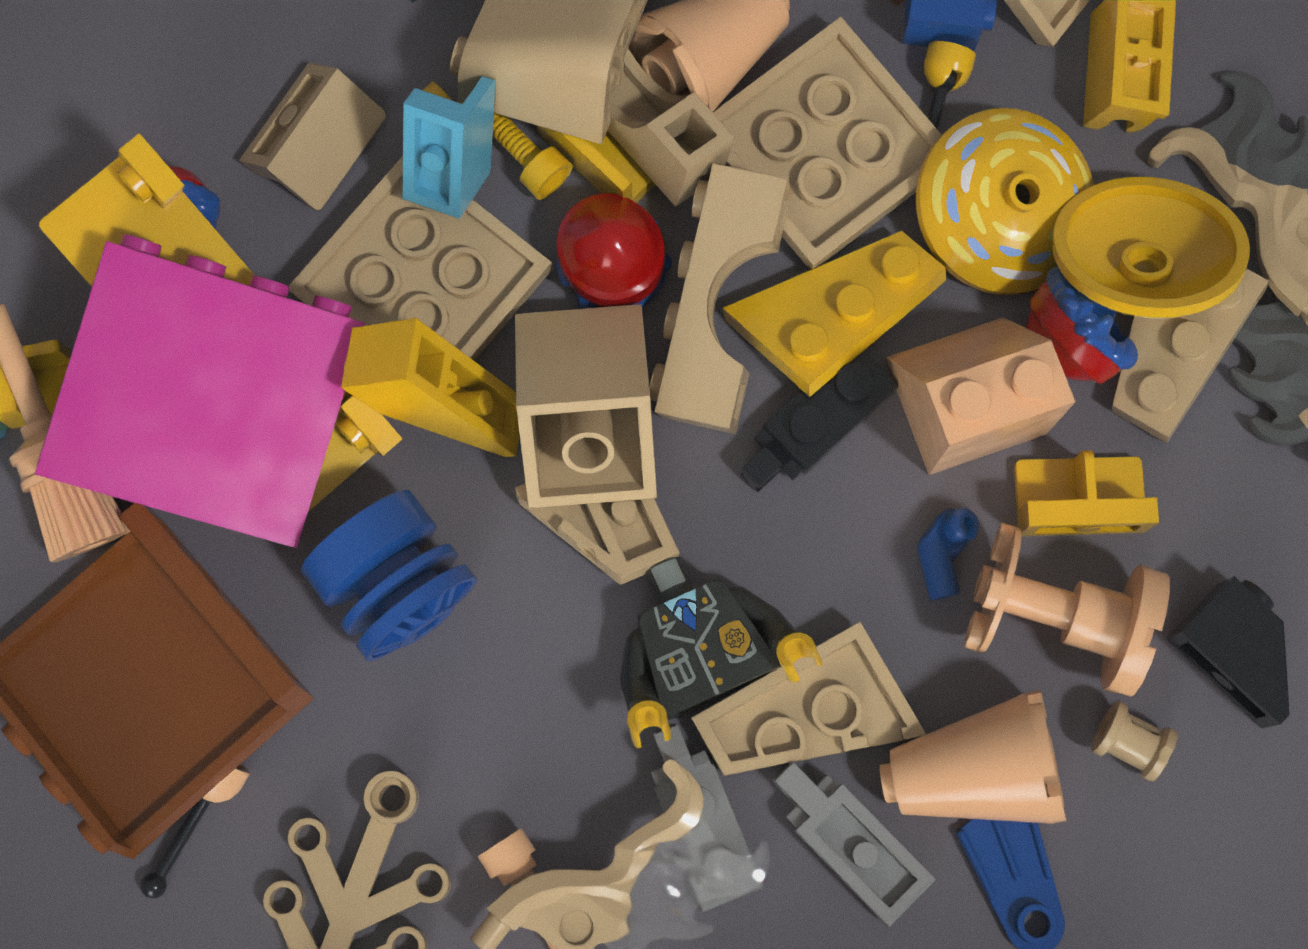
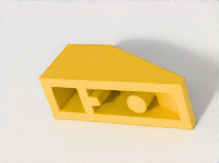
M417 318L352 328L347 358L344 363L342 389L384 416L503 457L517 456L520 433L516 409V392Z

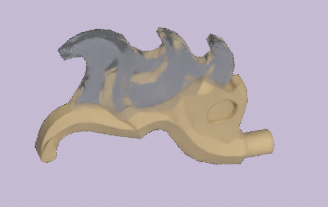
M668 759L663 764V771L676 785L677 794L674 803L666 812L644 824L616 844L615 856L609 866L600 870L550 869L529 875L511 886L486 908L490 913L470 939L480 949H496L510 929L516 931L519 927L537 932L556 949H594L600 943H604L607 949H647L648 943L657 939H697L711 933L714 930V924L695 921V909L704 901L717 897H738L750 892L759 885L769 867L770 854L768 842H761L752 856L736 855L725 849L713 835L702 815L703 794L699 783L677 761Z

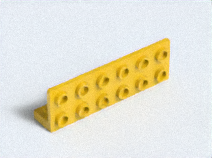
M140 133L118 150L117 159L39 222L40 229L91 287L105 242L109 241L119 245L122 234L135 236L161 245L159 258L184 266L188 255L226 266L223 278L249 286L251 277L254 275L184 194L183 189L185 185ZM347 391L344 392L309 511L375 454L384 456L403 439L382 414Z

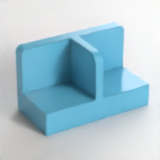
M482 76L463 104L417 88L413 89L403 103L402 199L458 219L461 218L491 170L495 80Z

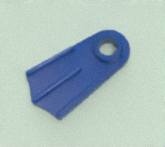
M971 819L959 828L955 834L1008 940L1017 949H1054L1063 937L1065 920L1038 823ZM1032 911H1039L1046 919V929L1037 937L1029 935L1024 927V920Z

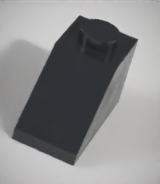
M1233 576L1217 584L1166 639L1262 729L1280 725L1290 715L1284 621L1271 610L1274 607V603L1260 587L1248 580L1240 582Z

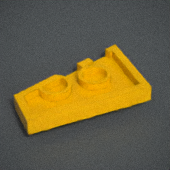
M900 231L723 307L724 319L804 393L811 397L838 374L844 366L852 362L946 281V267L903 231Z

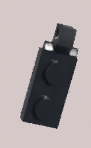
M863 351L811 397L801 390L763 425V429L754 437V440L762 449L742 467L743 472L741 475L757 492L761 491L782 470L792 480L802 472L806 475L896 392L898 385Z

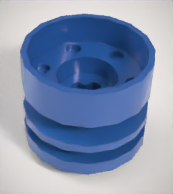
M410 490L397 491L355 514L318 544L304 560L300 569L304 577L328 607L341 605L358 598L355 605L345 615L341 627L350 636L366 631L360 637L356 647L369 662L382 658L400 647L409 646L427 635L453 612L455 606L473 589L478 581L466 564L449 569L458 557V553L450 543L437 546L421 554L420 550L431 539L437 526Z

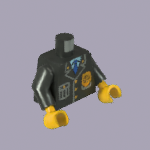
M680 557L670 559L649 569L645 574L659 605L637 616L639 628L632 631L626 638L620 684L628 710L627 723L632 743L636 748H641L642 744L639 735L643 729L651 726L662 729L664 740H670L669 720L749 685L779 668L776 657L787 679L792 683L798 682L800 678L793 666L797 659L810 657L815 660L818 667L823 663L813 639L807 634L798 633L778 609L742 586L728 588L720 578L695 589Z

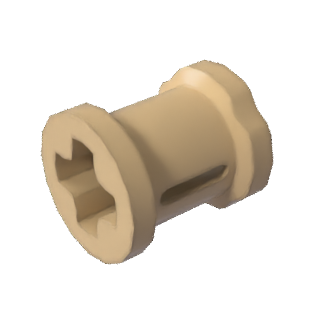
M1117 700L1102 719L1092 741L1091 751L1100 757L1109 753L1139 769L1142 778L1149 782H1154L1166 767L1174 751L1178 732L1170 727H1165L1161 730L1128 713V705Z

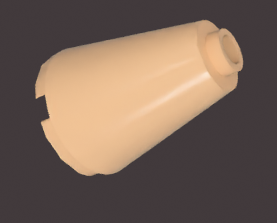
M682 0L642 14L628 48L643 70L658 85L680 96H686L695 92L713 112L787 28L789 24L788 11L790 9L789 0Z
M1041 689L1023 693L890 749V763L880 765V778L886 803L898 802L902 815L1047 824L1066 822L1067 818L1064 810L1060 778L1052 738L1050 737L1049 729H1047V714Z

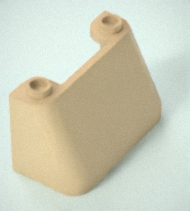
M485 0L469 37L460 36L452 52L450 72L458 75V102L464 103L480 78L484 76L496 81L494 113L602 145L612 118V113L607 112L609 93H612L615 86L619 87L621 83L624 58L648 0Z

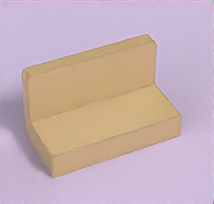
M308 63L239 161L256 175L280 182L308 207L321 210L382 124L386 113L338 68Z

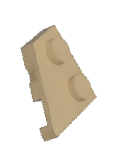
M526 483L515 487V494L519 505L620 585L645 575L649 569L665 561L679 557L680 552L654 498L528 508Z

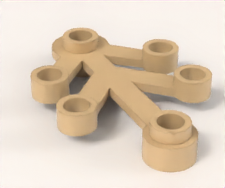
M385 771L374 776L367 784L364 792V805L371 818L345 886L328 850L330 831L324 822L315 818H302L296 821L288 832L289 847L296 855L301 856L330 923L320 949H350L355 933L420 902H439L448 895L451 889L449 872L439 864L427 863L416 868L411 878L370 896L397 824L410 819L419 804L418 788L414 781L405 774L396 771ZM391 786H399L405 794L403 806L396 811H389L382 802L384 791ZM307 825H313L320 833L319 844L310 851L303 849L298 841L299 832ZM428 870L437 872L442 878V888L435 896L425 895L419 887L421 875ZM280 880L271 884L264 893L263 906L270 917L277 920L289 949H319L302 914L306 905L304 889L295 881ZM283 887L292 890L296 898L294 908L288 913L280 912L274 905V896ZM403 926L395 929L389 935L386 944L374 949H395L397 938L404 933L411 934L417 939L418 949H428V942L425 934L419 928Z

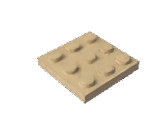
M839 17L713 112L735 137L725 166L788 178L792 195L782 237L809 270L822 265L916 193L917 180L923 161L932 145L941 136V133L842 17Z
M402 156L289 285V293L297 301L312 306L315 295L350 305L352 310L349 318L366 323L365 326L417 318L475 361L553 270L552 262L474 200L471 201L461 218L458 219L402 199Z

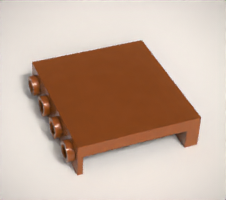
M138 503L132 504L119 516L131 532L122 537L0 643V713L8 722L1 728L3 734L24 756L29 757L33 754L45 769L39 775L41 783L61 804L67 805L71 802L83 818L77 824V828L95 850L101 854L111 851L132 860L314 699L162 518L149 507Z

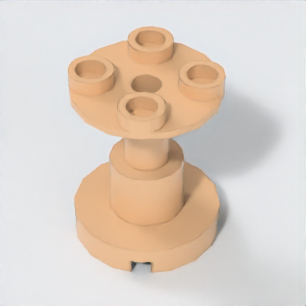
M1000 523L990 553V560L996 561L995 567L982 565L973 592L972 601L981 603L982 611L973 612L968 624L963 647L979 653L986 652L993 640L1003 612L1062 629L1061 643L1103 655L1101 666V685L1103 690L1129 697L1134 696L1147 675L1157 649L1149 646L1154 629L1159 631L1163 629L1170 595L1169 575L1141 564L1132 572L1122 593L1084 581H1079L1072 592L1015 575L1022 532L1018 527Z

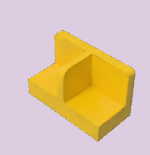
M1082 450L1075 458L1019 460L1014 465L1017 527L1021 529L1022 536L1145 533L1159 523L1157 497L1145 498L1142 460L1139 457L1094 458L1092 450Z

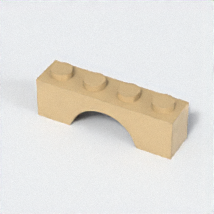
M628 48L624 58L621 83L619 87L615 86L612 93H609L607 112L612 113V118L608 131L676 207L695 194L700 179L709 181L713 163L726 165L735 137L695 92L686 96H680L658 85L643 70Z
M713 163L709 181L699 180L692 206V216L700 218L695 241L684 242L678 264V278L685 279L680 303H670L664 323L663 338L671 340L665 365L656 364L649 387L650 401L657 402L654 412L663 419L736 435L750 373L742 364L723 350L715 330V303L722 285L735 269L753 258L779 251L792 195L788 178Z

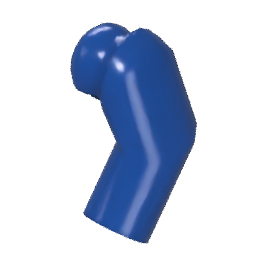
M949 508L938 514L918 541L917 552L930 601L961 594L953 561L969 540H974L979 532L977 516L967 508Z

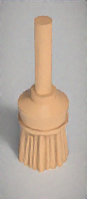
M0 304V364L26 424L20 428L24 442L9 460L12 467H16L22 480L20 483L22 491L24 493L31 492L49 562H59L94 550L130 533L131 530L120 519L119 516L122 512L113 496L35 475V468L52 415H50L5 304Z

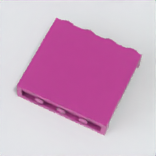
M122 234L119 245L106 241L47 435L38 458L35 475L297 548L345 392L341 385L352 328L365 326L366 323L349 318L352 306L336 300L315 295L312 306L288 299L290 287L270 279L252 275L249 286L225 279L223 277L226 266L204 258L188 255L185 266L159 258L161 245L135 236Z

